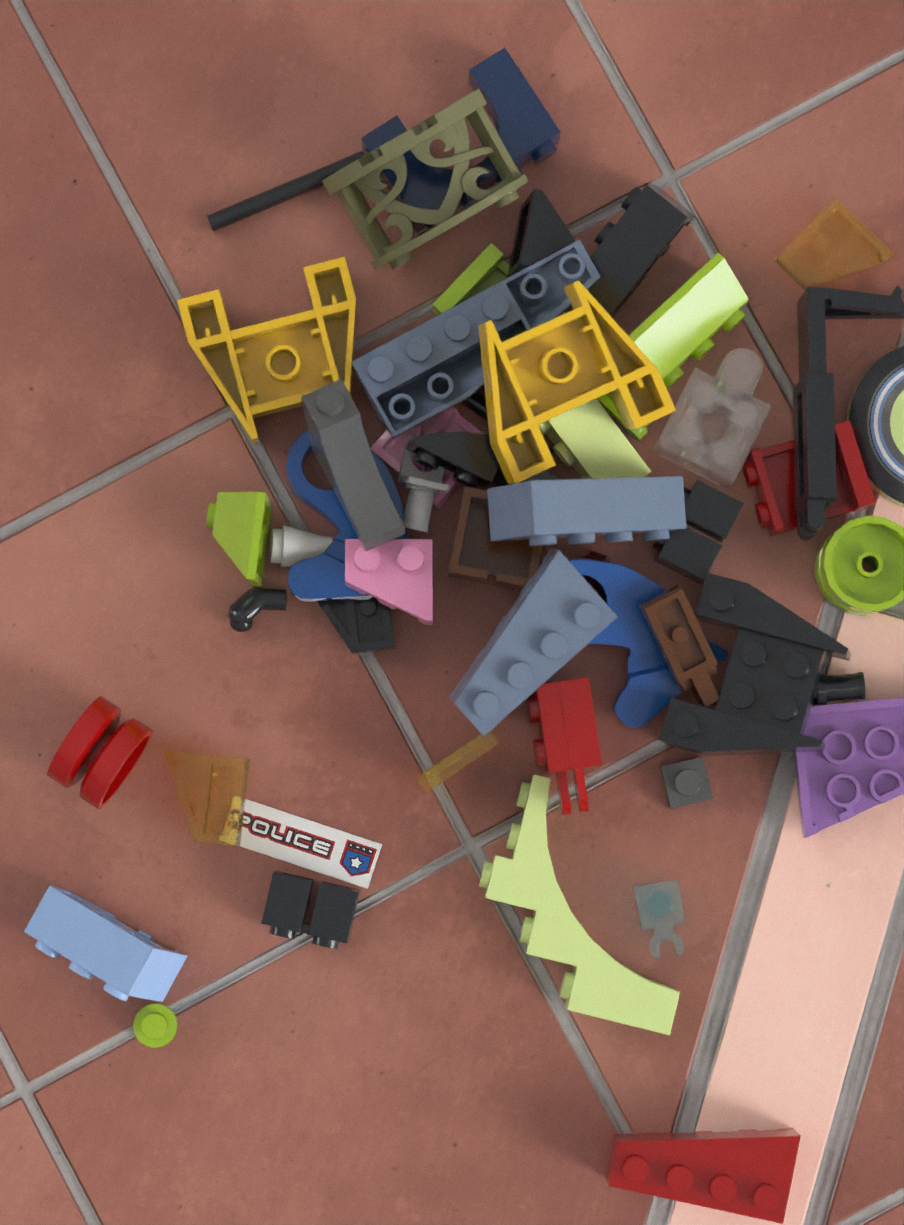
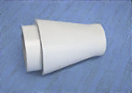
M285 525L282 526V529L272 528L269 562L280 563V568L292 566L305 559L315 558L323 553L332 543V537L317 535Z

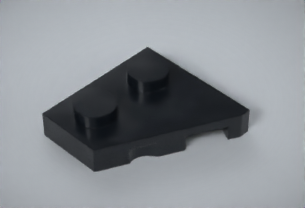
M376 598L367 600L317 601L352 654L395 649L390 607L379 603Z

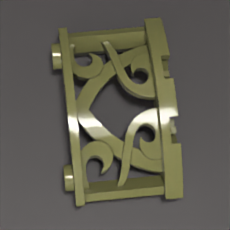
M479 88L322 180L329 195L337 193L375 258L371 262L375 270L389 263L392 270L414 258L413 249L458 225L491 204H494L498 210L519 198L516 189L529 182L525 174L521 175L485 112L483 106L487 102ZM465 117L470 122L482 147L470 150V137ZM435 139H441L445 143L443 152H447L454 147V155L442 158L435 157L430 152V144ZM411 150L414 156L421 162L432 167L454 165L448 192L439 209L417 207L395 199L403 190L407 180V163L403 153ZM484 154L489 156L502 179L500 183L487 189L478 186L477 179L480 174L489 173L490 171L482 166L469 169L470 159ZM384 169L393 170L397 176V181L388 194L382 190L390 184V182L387 183L381 179L380 175ZM464 192L469 197L477 200L454 214ZM364 195L376 204L373 209H371ZM382 210L391 213L385 222L386 232L390 226L394 225L402 230L401 239L394 244H391L376 218ZM413 222L435 224L414 236Z

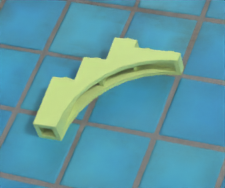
M532 774L530 782L522 781L516 806L524 808L520 825L511 824L506 849L513 850L512 858L495 854L493 863L485 861L479 887L486 888L485 898L534 910L533 918L526 916L524 918L519 942L526 943L525 953L528 955L574 966L573 973L565 972L559 997L566 999L565 1007L567 1010L670 1035L680 992L676 988L647 979L614 960L590 938L571 912L556 881L548 850L546 808L551 778Z

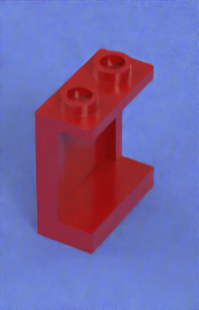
M850 420L835 424L837 498L826 508L825 520L868 508L875 503ZM794 440L764 449L756 448L750 450L745 455L747 462L742 463V470L748 487L755 486L760 503L755 504V512L761 528L767 527L770 537L797 529Z

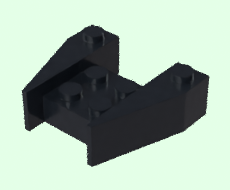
M707 573L695 615L701 622L738 631L720 692V699L718 700L716 710L671 698L659 740L666 745L705 756L824 751L826 744L823 740L803 734L826 655L849 661L851 657L849 649L751 584Z

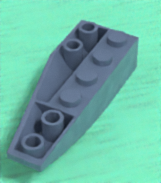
M579 239L352 361L353 374L373 410L394 439L470 398L484 385L478 325L492 320L501 342L560 316L571 305L564 290L565 286L579 280L588 290L601 276Z

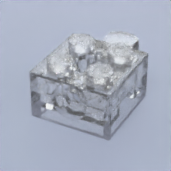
M734 349L724 357L715 377L694 368L674 406L676 411L670 414L652 452L729 489L734 484L772 408V405L752 396L763 372V363L759 356L749 349Z

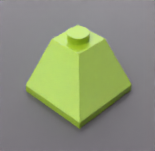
M218 492L217 502H210L208 506L207 528H213V537L253 587L262 588L272 502L265 492Z

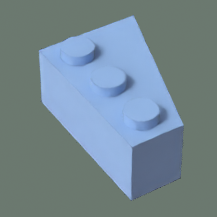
M49 885L24 931L37 940L35 947L54 958H58L60 954L71 961L69 968L87 979H92L95 975L106 982L103 989L116 998L126 1001L129 996L163 1002L187 955L176 949L173 951L161 947L150 940L151 935L142 930L138 932L115 919V915L77 894Z

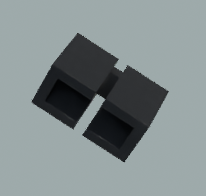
M699 480L694 483L691 490L684 487L686 525L722 542L728 536L744 503ZM687 527L686 529L669 531L670 539L655 540L653 548L659 550L655 561L699 584L705 580L722 545Z
M274 871L261 923L271 926L270 934L295 939L296 932H302L313 936V944L333 949L338 948L339 942L348 943L360 890L322 881L310 924L304 921L314 879Z

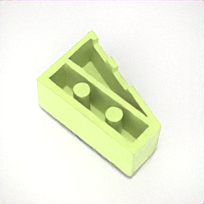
M597 398L538 424L543 434L546 433L555 444L553 449L566 466L570 467L572 465L582 477L581 479L645 477L651 472Z

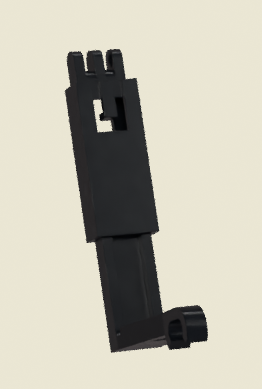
M898 285L890 296L823 287H807L797 302L799 382L793 389L795 513H797V534L802 540L812 539L825 524L826 508L837 498L833 373H827L825 319H904V302L901 299L903 290Z

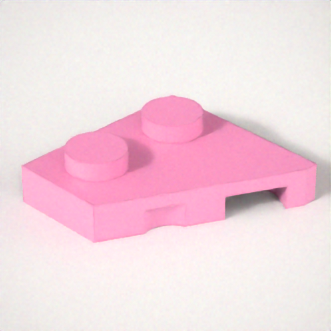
M345 539V586L363 595L369 594L375 597L379 603L394 610L398 608L418 618L420 623L432 625V539H393L368 551H365L359 539Z

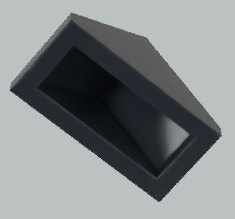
M534 188L521 205L507 278L575 242L573 236L542 190Z

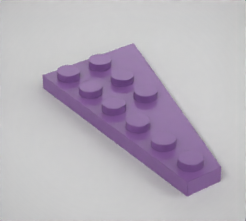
M904 697L811 706L803 735L821 739L826 745L824 751L793 752L803 838H807L838 822L845 821L856 816L858 813L904 794Z

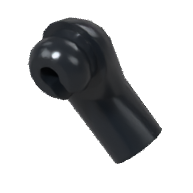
M253 588L247 590L230 605L228 617L230 618L231 628L237 632L250 630L253 618L261 610L286 611L287 589Z

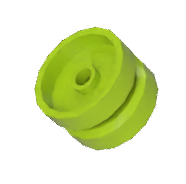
M864 516L846 522L824 539L816 554L814 575L819 591L830 605L846 614L867 616L891 608L904 599V528L884 517ZM862 560L864 564L872 565L873 570L870 573L863 570Z

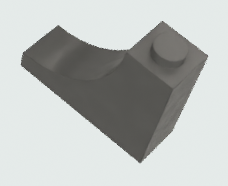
M342 379L301 396L312 450L365 551L404 535V524L394 507L374 461L364 432L360 412Z

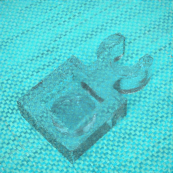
M674 879L634 886L641 930L652 928L654 930V935L649 943L652 957L660 959L659 944L663 940H671L674 944L675 954L677 956L682 955L684 951L683 942L673 931V925L685 923L678 880Z

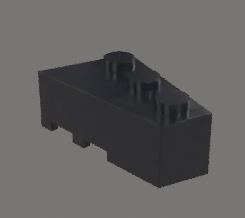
M646 184L642 190L636 186L622 203L621 208L626 212L616 225L609 221L594 240L599 247L590 259L601 277L588 291L612 318L646 278L645 275L659 257H663L671 247L670 243L684 225L688 226L695 218L692 213L656 185Z

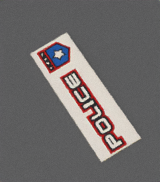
M235 796L221 837L223 841L367 889L382 847L380 843Z

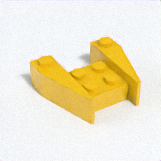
M345 256L303 267L313 310L231 331L224 300L219 289L177 300L188 343L254 444L261 443L255 421L257 417L303 406L301 396L339 379H342L351 396L357 304Z
M579 280L564 287L573 310L501 342L492 320L478 325L490 445L509 484L519 483L556 466L538 424L606 393H610L625 429H637L676 411L659 370Z

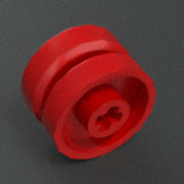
M99 696L91 703L70 729L54 755L47 772V776L66 788L75 785L84 777L80 786V798L97 809H102L127 779L153 734L151 728L135 718L126 720L116 730L121 717V709L102 696Z

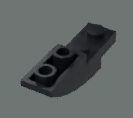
M469 432L427 434L415 437L406 446V450L415 454L414 460L417 463L433 470H437L440 466L454 473L452 479L465 487L476 488L477 485L483 487L492 483L495 475L499 477L497 482L501 486L510 485L507 483L490 445L488 434ZM543 471L521 482L562 479Z

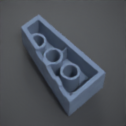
M683 476L531 480L487 489L491 541L530 539V546L557 544L556 538L568 537V544L594 543L595 536L606 535V542L609 543L633 541L632 534L643 533L644 541L670 539L669 531L686 529Z
M551 548L542 560L543 563L532 579H529L513 607L503 617L489 642L479 652L449 696L452 702L483 736L491 731L617 618L616 614L558 549Z

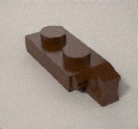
M676 585L639 604L666 664L681 690L686 691L690 688L697 703L702 704L704 707L719 700L720 697L710 678L718 674L715 667L718 663L683 588Z

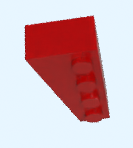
M793 1128L760 1131L751 1129L730 1132L695 1131V1133L672 1134L671 1132L614 1134L605 1178L610 1187L783 1224L801 1135Z

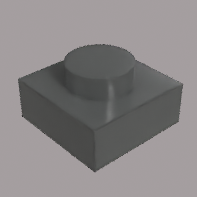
M703 757L660 766L669 809L713 799Z

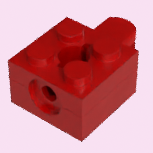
M589 677L542 684L533 692V695L526 698L529 722H538L540 739L533 740L536 766L544 765L545 774L555 772L562 815L571 814L566 771L572 770L579 812H589L583 768L602 765Z

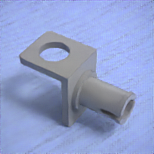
M410 434L406 439L397 481L406 484V488L410 489L403 524L405 528L428 532L435 494L439 495L440 491L449 492L451 485L442 484L444 468L439 466L437 470L431 469L427 472H422L414 466V453L406 450V446L410 440L418 435Z

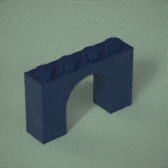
M505 47L469 70V84L473 91L478 88L480 89L487 102L484 107L494 121L497 133L520 174V168L530 161L534 160L536 164L540 163L556 152V145L559 144L560 130ZM395 116L361 138L362 149L367 154L404 133L407 129L399 117ZM411 150L403 153L407 163V180L403 190L395 199L417 207L439 209L448 192L453 170L426 165L417 159ZM489 156L479 164L472 166H482L490 171L478 176L477 183L481 188L487 189L502 181ZM384 169L380 176L384 182H390L387 188L391 191L397 181V176L393 170ZM464 192L458 207L463 205L465 208L477 200L469 197ZM413 222L417 233L426 227L429 229L435 225Z

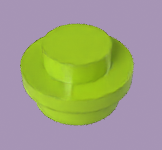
M152 1003L143 1007L136 1014L133 1023L136 1038L143 1045L151 1048H158L168 1044L174 1038L178 1027L174 1012L168 1006L160 1003Z

